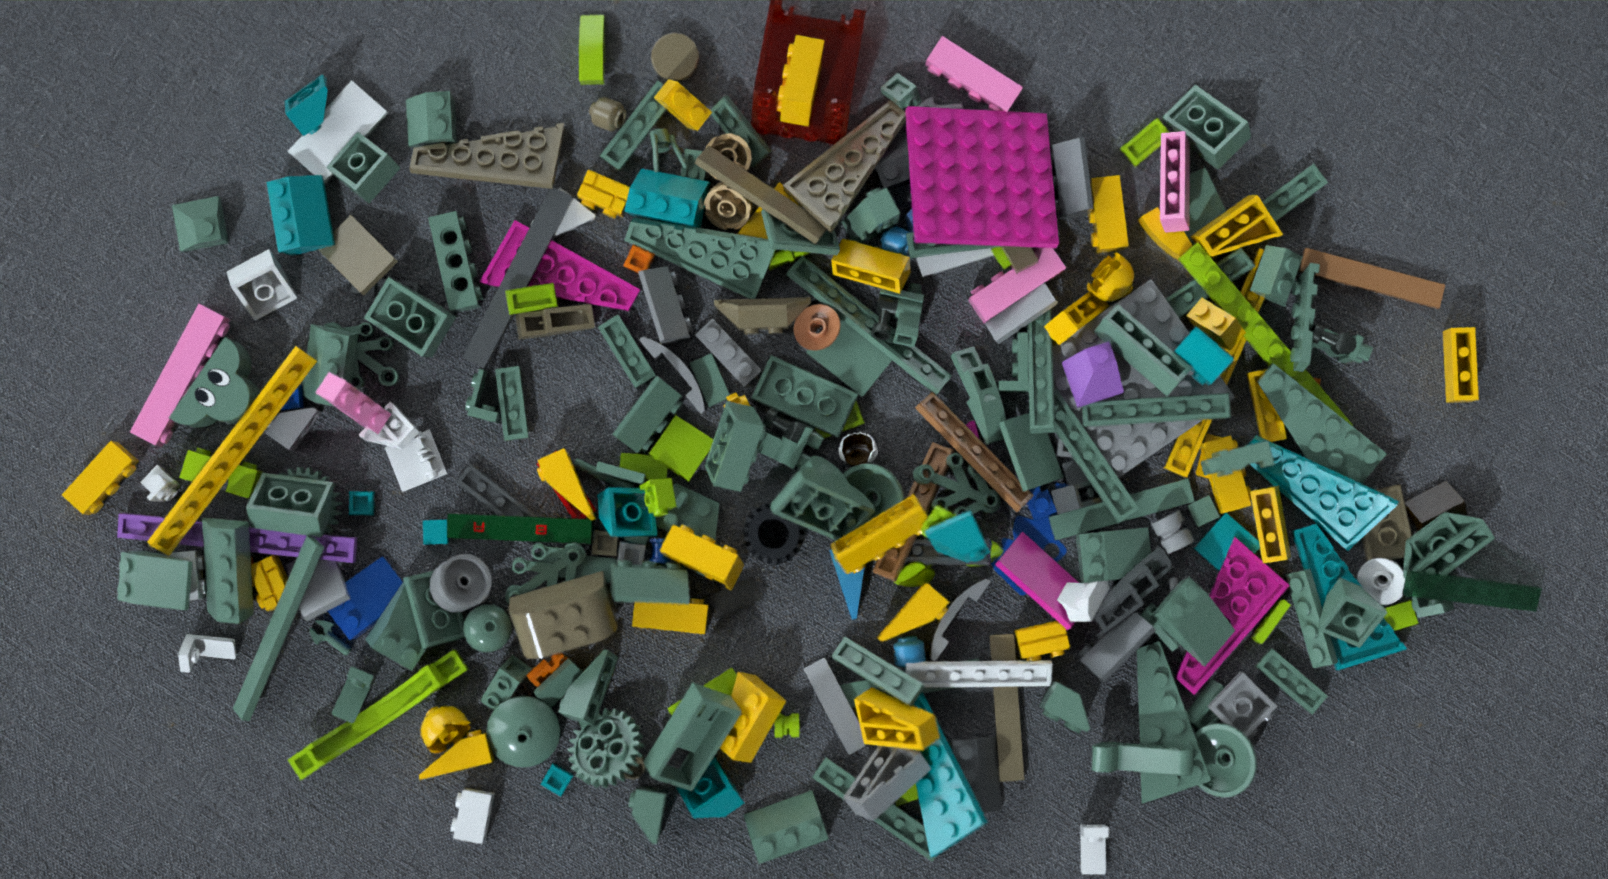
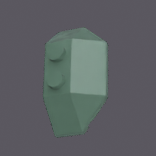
M1444 512L1406 540L1403 577L1413 593L1419 596L1494 540L1495 537L1481 518Z

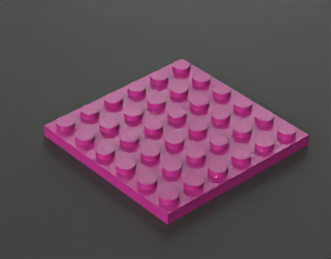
M907 106L905 115L915 243L1057 248L1059 238L1047 113Z

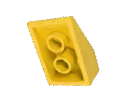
M924 583L881 631L877 638L880 641H885L929 623L935 618L940 620L949 610L946 607L949 602L928 583Z

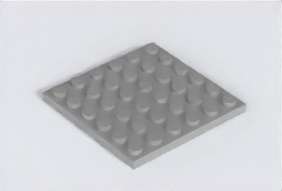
M1152 279L1096 316L1062 344L1053 346L1054 390L1057 389L1082 426V407L1077 408L1062 362L1087 348L1105 343L1094 333V330L1117 304L1173 352L1190 334ZM1112 349L1124 393L1101 401L1229 393L1231 401L1235 396L1220 375L1209 386L1206 383L1201 385L1192 377L1194 373L1191 370L1171 393L1166 396ZM1202 420L1083 428L1119 478Z

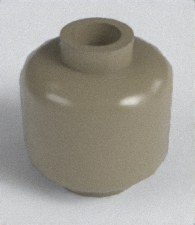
M607 97L599 98L596 102L592 103L589 109L593 125L611 132L621 128L627 116L621 102Z

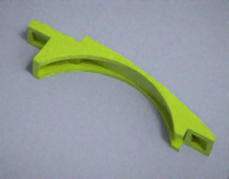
M452 650L436 662L426 665L405 683L359 713L354 723L345 722L310 743L303 750L289 758V763L300 780H303L431 696V694L469 670L457 650Z

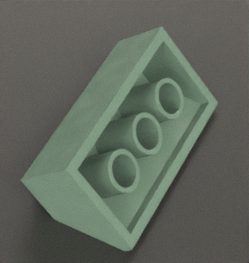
M203 518L207 612L217 622L240 624L254 615L249 522Z

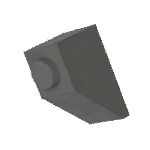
M1089 481L1051 491L1057 514L1103 502Z

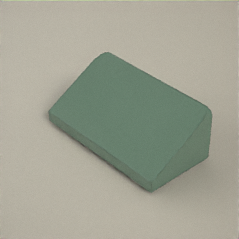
M1212 679L1187 711L1191 724L1199 730L1205 726L1216 724L1219 721V718L1207 705L1225 688L1223 685Z

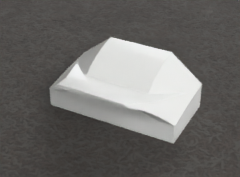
M1107 581L1066 583L1057 600L1066 609L1071 622L1092 621L1110 587Z

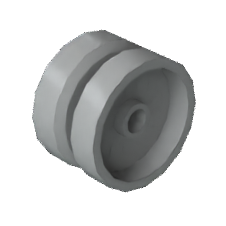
M459 554L441 563L433 571L430 578V592L434 601L441 608L450 612H462L480 604L488 596L492 586L491 574L487 565L480 558L471 554Z

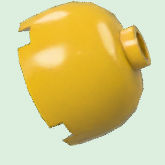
M1117 252L1114 253V258L1107 256L1099 263L1091 274L1094 278L1092 284L1089 282L1087 284V290L1103 301L1119 300L1129 295L1133 290V267L1127 259Z
M436 706L426 713L420 729L421 737L431 753L443 752L447 750L445 745L452 741L455 745L467 735L471 728L470 722L459 709L453 706Z

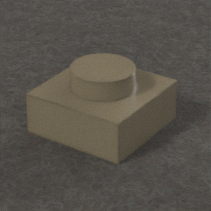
M594 530L592 554L617 556L619 537H611L607 531Z

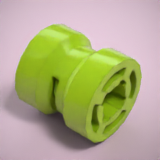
M779 713L775 720V738H782L784 735H790L792 738L799 737V713H791L789 716Z

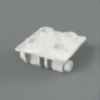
M430 429L424 432L420 431L404 449L390 446L385 447L402 492L447 474Z

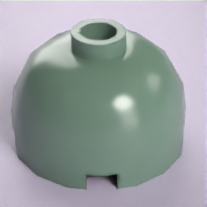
M483 604L475 607L467 614L463 623V634L473 649L479 652L491 653L501 649L508 642L512 634V623L509 615L502 608L492 604Z

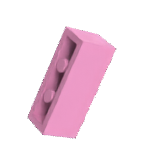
M330 372L316 391V394L354 421L377 434L380 433L391 416V413L350 383Z

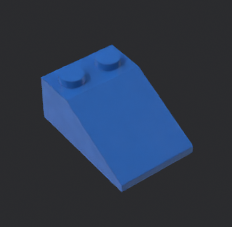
M382 556L345 582L350 599L328 610V613L349 640L356 639L376 624L403 581L384 556Z

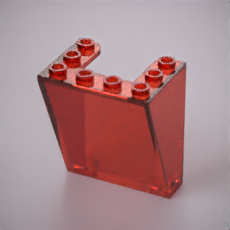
M770 0L753 90L751 125L759 134L779 135L784 138L792 137L809 142L817 141L834 145L847 135L866 10L854 9L851 20L845 21L846 15L841 14L840 21L794 14V7L789 6V12L782 8L783 0ZM796 35L825 40L822 65L809 126L780 121L781 112L777 111L780 85L783 82L784 66L787 64L788 48L790 43L794 44Z

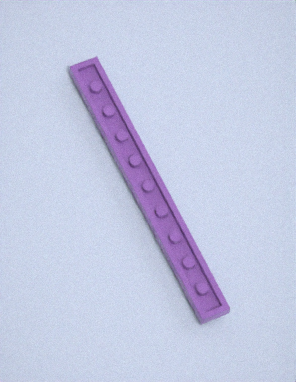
M119 513L117 537L148 541L165 517ZM196 520L179 544L204 547L202 521ZM249 526L250 552L298 557L307 535L257 529ZM323 534L322 538L315 537L324 547L320 560L356 562V537Z

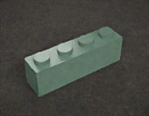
M1119 304L1106 315L1094 330V333L1104 342L1109 341L1114 351L1166 396L1171 393L1192 369Z

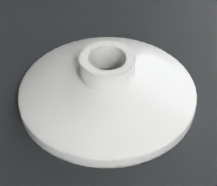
M1371 559L1363 564L1357 575V580L1363 589L1381 605L1396 602L1406 590L1407 582L1403 577L1402 568L1389 559ZM1379 576H1386L1388 581H1382Z

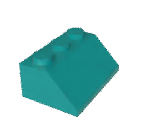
M641 169L629 188L624 212L635 217L701 228L705 210L704 200L708 194L710 182Z
M323 175L288 176L266 182L279 253L294 256L335 245Z

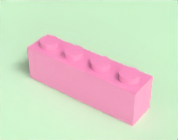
M943 36L926 60L925 65L930 73L937 77H940V75L948 79L949 85L955 89L960 90L962 88L967 91L968 96L978 103L980 101L984 102L991 111L1008 112L1023 89L1016 82Z
M1185 131L1161 133L1160 221L1165 233L1189 231L1190 144Z
M1035 248L1033 252L1039 260L1037 264L1016 274L1011 265L1012 270L1006 274L1003 271L999 272L991 278L992 283L984 287L981 284L971 291L973 296L968 301L984 324L1066 269L1053 248Z

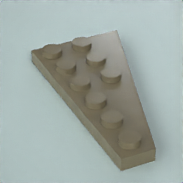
M890 100L783 185L784 191L832 233L906 122L905 111Z
M559 123L556 124V127L543 129V126L535 127L533 131L519 132L517 130L481 136V139L473 141L463 139L459 140V143L449 145L439 143L415 147L409 167L410 173L553 189L565 124Z

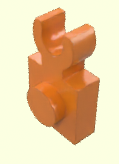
M562 652L553 654L549 662L543 659L526 676L538 688L568 657L566 656L561 660L564 657Z

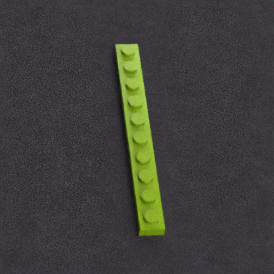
M1198 242L1178 258L1215 304L1238 320L1246 332L1244 338L1268 366L1274 363L1353 426L1306 369L1303 372L1293 371L1294 362L1290 360L1291 351Z

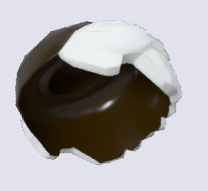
M854 432L842 438L838 453L842 461H845L850 467H854L859 464L872 462L878 455V447L869 434L866 435V433L862 432L857 434Z

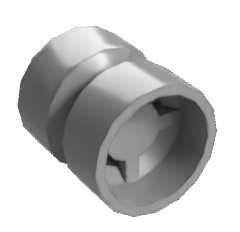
M1180 510L1151 523L1156 535L1162 537L1160 543L1166 554L1195 541L1190 530L1183 527L1185 520Z

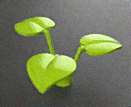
M936 505L921 527L922 535L927 537L924 532L925 530L956 517V515ZM992 541L990 563L1000 557L1004 551L994 541ZM914 562L901 570L897 581L894 583L905 587H919L924 583H929L934 578L935 571L930 568L932 565ZM967 565V566H970V567H981V566H985V565Z

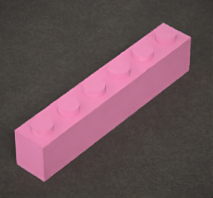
M198 304L130 433L155 446L162 447L163 444L169 442L173 434L171 429L175 424L169 416L218 348L217 344L220 338L227 334L230 328L228 324L230 319Z

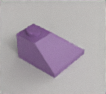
M1109 341L1087 348L1062 362L1077 408L1124 393L1118 366Z

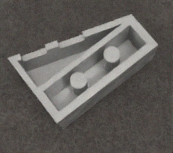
M878 746L843 798L855 814L874 821L929 772L931 768L920 752L908 748Z

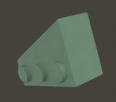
M878 187L866 194L867 198L842 221L851 241L854 240L862 244L897 226L900 212L887 188L880 190Z

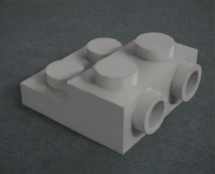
M1241 671L1207 705L1223 724L1239 729L1248 739H1251L1256 734V728L1262 722H1267L1274 715L1273 710L1277 707Z

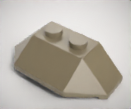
M811 297L714 300L715 308L739 331H744L746 335L759 334V330H768V334H782L783 330L788 329L796 321L797 317L811 305Z

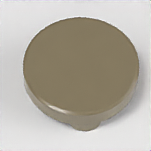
M670 33L664 35L655 43L651 53V61L656 73L665 80L669 79L680 82L691 77L698 68L699 52L696 44L688 36L680 33Z

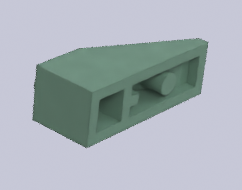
M604 649L566 690L565 696L560 702L559 713L568 719L594 726L618 657L609 650Z

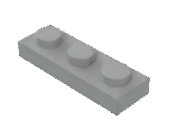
M713 318L695 334L744 388L762 372Z

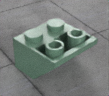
M1052 681L1051 686L1047 689L1039 707L1044 709L1042 714L1057 722L1060 718L1065 720L1064 726L1079 734L1081 730L1088 732L1090 727L1080 694Z

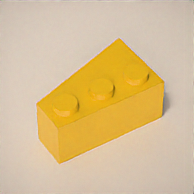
M1248 195L1190 237L1194 243L1198 242L1206 253L1212 257L1282 236L1283 233L1259 196Z
M683 524L680 527L672 525L660 552L671 560L704 574L710 580L714 579L725 584V588L732 591L744 567V563L737 555L738 551L727 545H724L723 548L715 545L716 541L709 536H696L693 534V529Z
M737 672L731 696L742 713L723 741L720 749L733 760L751 763L786 700L756 675Z
M872 687L854 699L864 744L923 750L940 738L936 718L932 713L913 705L910 707L897 698Z

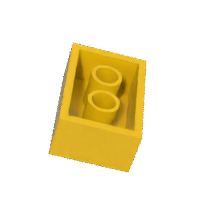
M796 35L794 44H789L787 64L784 66L783 82L780 85L777 111L781 112L780 121L809 126L822 65L825 40Z

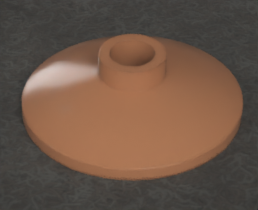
M816 304L809 306L795 321V338L802 347L808 350L817 351L825 349L839 335L841 328L840 318L827 305ZM818 328H823L820 333H816Z

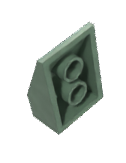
M1194 85L1162 117L1175 132L1185 131L1190 147L1216 169L1223 166L1251 138L1248 121L1197 85Z
M388 277L364 319L422 357H433L457 316Z
M1148 527L1076 535L1081 583L1122 579L1140 561L1151 554Z
M150 551L121 552L117 600L139 605L189 610L193 561Z
M1190 577L1180 581L1150 616L1203 666L1208 664L1235 632V629L1210 596Z
M403 582L365 640L374 650L412 671L426 648L422 649L407 590Z

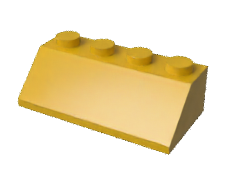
M913 494L831 543L834 557L847 574L851 572L857 573L872 559L876 561L884 557L886 551L892 547L898 548L904 545L910 536L922 534L921 527L928 516Z

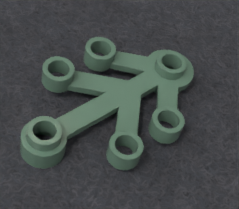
M334 322L324 325L326 327L359 333L358 335L364 337H371L374 333L373 325L368 322H363L359 326L345 328ZM364 326L370 327L368 334L362 332ZM383 336L379 340L357 343L351 381L353 386V380L355 378L360 379V384L355 387L359 390L364 386V379L360 376L358 360L378 374L379 381L384 386L393 387L398 383L399 373L397 370L391 367H383L365 353L366 351L373 350L390 351L393 348V341L389 337ZM388 340L389 346L382 348V341ZM389 373L394 375V379L391 382L386 380V376Z
M959 453L950 454L946 459V463L952 469L957 482L934 473L933 468L927 464L920 465L913 471V478L918 484L924 485L931 482L955 492L945 498L933 500L931 504L933 510L938 501L947 510L949 506L966 498L976 502L967 507L956 508L953 511L956 516H959V510L963 511V513L970 511L971 514L980 510L984 513H993L1000 507L1001 501L998 493L989 489L985 479L979 473H974L973 467L969 465L967 469L968 474L974 478L978 491L971 488L961 466L963 458ZM953 456L957 459L956 465L952 463ZM923 470L928 471V478L923 476ZM988 497L992 499V505L987 503Z
M541 543L533 545V558L541 560L545 556L559 558L554 563L529 561L522 557L515 558L512 562V569L515 573L522 574L525 571L540 573L522 586H509L505 595L507 603L509 604L512 595L531 592L546 580V587L557 584L558 572L566 566V580L563 582L575 579L576 567L585 560V549L578 543H569L563 548L548 547ZM540 548L544 552L542 554H536L534 551ZM572 552L578 555L574 559L569 557V554ZM520 562L524 564V567L517 568L515 564Z

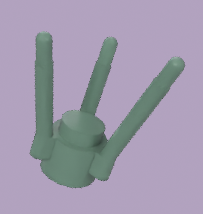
M664 128L656 129L649 133L653 148L654 171L656 173L660 172L659 153L667 152L670 145H672L683 168H687V163L676 144L675 135H669L668 130Z

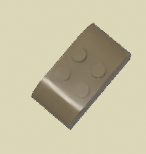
M604 571L513 596L509 600V613L526 658H542L595 643L609 637L618 628L617 612L612 596L609 593Z

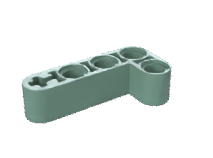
M1099 742L1092 745V771L1114 772L1116 770L1171 775H1192L1193 749L1122 742Z

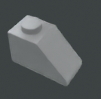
M313 407L279 413L268 425L266 434L288 450L295 451L322 411Z

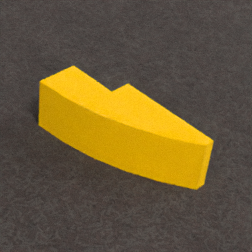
M1158 207L1141 216L1138 220L1151 239L1177 260L1193 246L1184 231L1165 233L1160 221V210Z

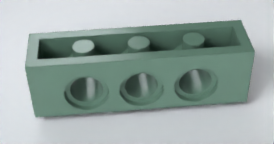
M457 211L428 217L449 311L454 314L481 307L480 300H483L481 287H476L474 277H478L475 263H471L469 254L473 252L470 240L465 239L464 231L467 230L464 216L460 217ZM451 233H456V242L447 244L446 237ZM456 256H461L463 259L461 266L457 268L452 267V259ZM462 279H466L468 281L467 288L463 291H458L457 283Z

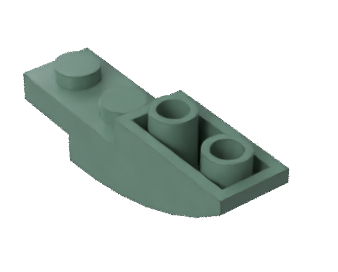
M974 346L954 352L950 357L970 397L967 404L986 445L1004 440L999 423L1006 420L998 387L988 363L982 364Z

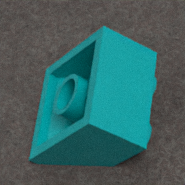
M1197 327L1190 332L1174 351L1176 355L1192 368L1191 371L1194 373L1192 377L1201 385L1206 383L1209 386L1234 360Z

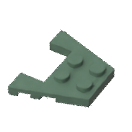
M675 483L673 490L676 507L669 510L667 515L656 517V526L669 532L672 525L680 527L683 524L693 529L694 535L699 537L706 535L715 540L720 503ZM625 537L624 539L646 546L650 537ZM690 569V570H692V571H694V572H696V573H698V574H701V575L705 576L704 574H702V573H700V572H698V571H696V570Z

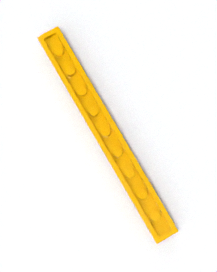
M1261 248L1258 249L1253 260L1255 268L1248 272L1240 290V293L1257 313L1264 301V297L1251 292L1250 288L1264 250ZM1244 336L1231 351L1217 343L1219 347L1234 359L1220 374L1226 385L1245 345L1246 339ZM1212 419L1202 420L1176 438L1164 469L1184 478L1188 477Z
M295 346L147 541L150 546L168 556L171 555L317 360Z

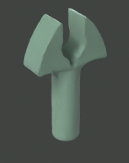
M325 620L315 621L323 626L326 635H320L313 628H309L310 635L316 645H319L321 641H327L345 656L351 652V647L333 634L332 627L335 623Z

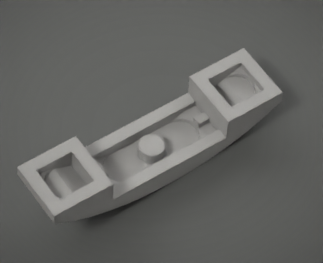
M645 337L639 339L655 360H658L662 355L668 359L692 388L686 394L688 400L701 415L705 414L702 393L686 365L672 351L660 343Z
M988 579L980 580L966 588L947 607L949 610L939 620L933 634L930 659L936 661L949 643L941 635L968 597L974 601L979 599L990 583Z
M825 657L803 668L848 754L850 755L868 745L864 744L860 723Z

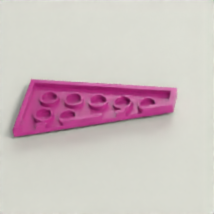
M514 220L482 276L480 284L500 286L529 227ZM551 241L528 285L529 287L554 283L556 298L630 311L641 292L639 288L554 241Z
M1236 537L1233 538L1227 556L1209 594L1210 598L1235 629V632L1206 666H1203L1186 650L1175 679L1193 695L1196 694L1290 586Z

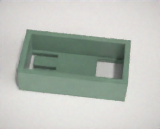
M695 683L691 684L643 761L653 779L693 791L742 713L732 696ZM677 747L690 751L679 769L666 765Z

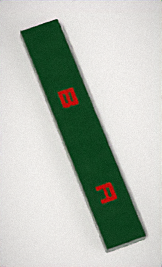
M448 513L447 538L592 544L593 520L456 513Z

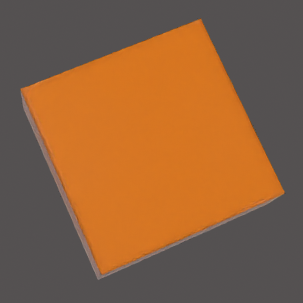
M633 244L623 267L636 273L650 268L655 254Z

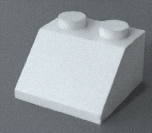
M270 249L227 271L231 288L255 321L297 299L281 265Z

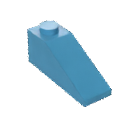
M831 549L829 550L851 619L853 620L857 618L864 568L857 573L851 572L847 574L834 557Z

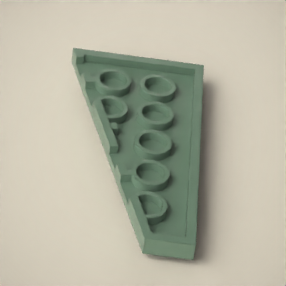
M636 217L630 222L624 240L749 299H756L776 249H770L768 239Z
M1274 363L1269 366L1257 381L1305 458L1362 484L1387 455V453Z
M1161 641L1137 649L1140 744L1193 749V774L1171 775L1141 772L1142 804L1212 780Z

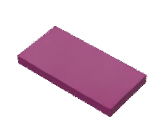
M1022 532L995 565L1062 626L1069 630L1075 622L1069 620L1066 609L1057 599L1066 583L1079 582Z

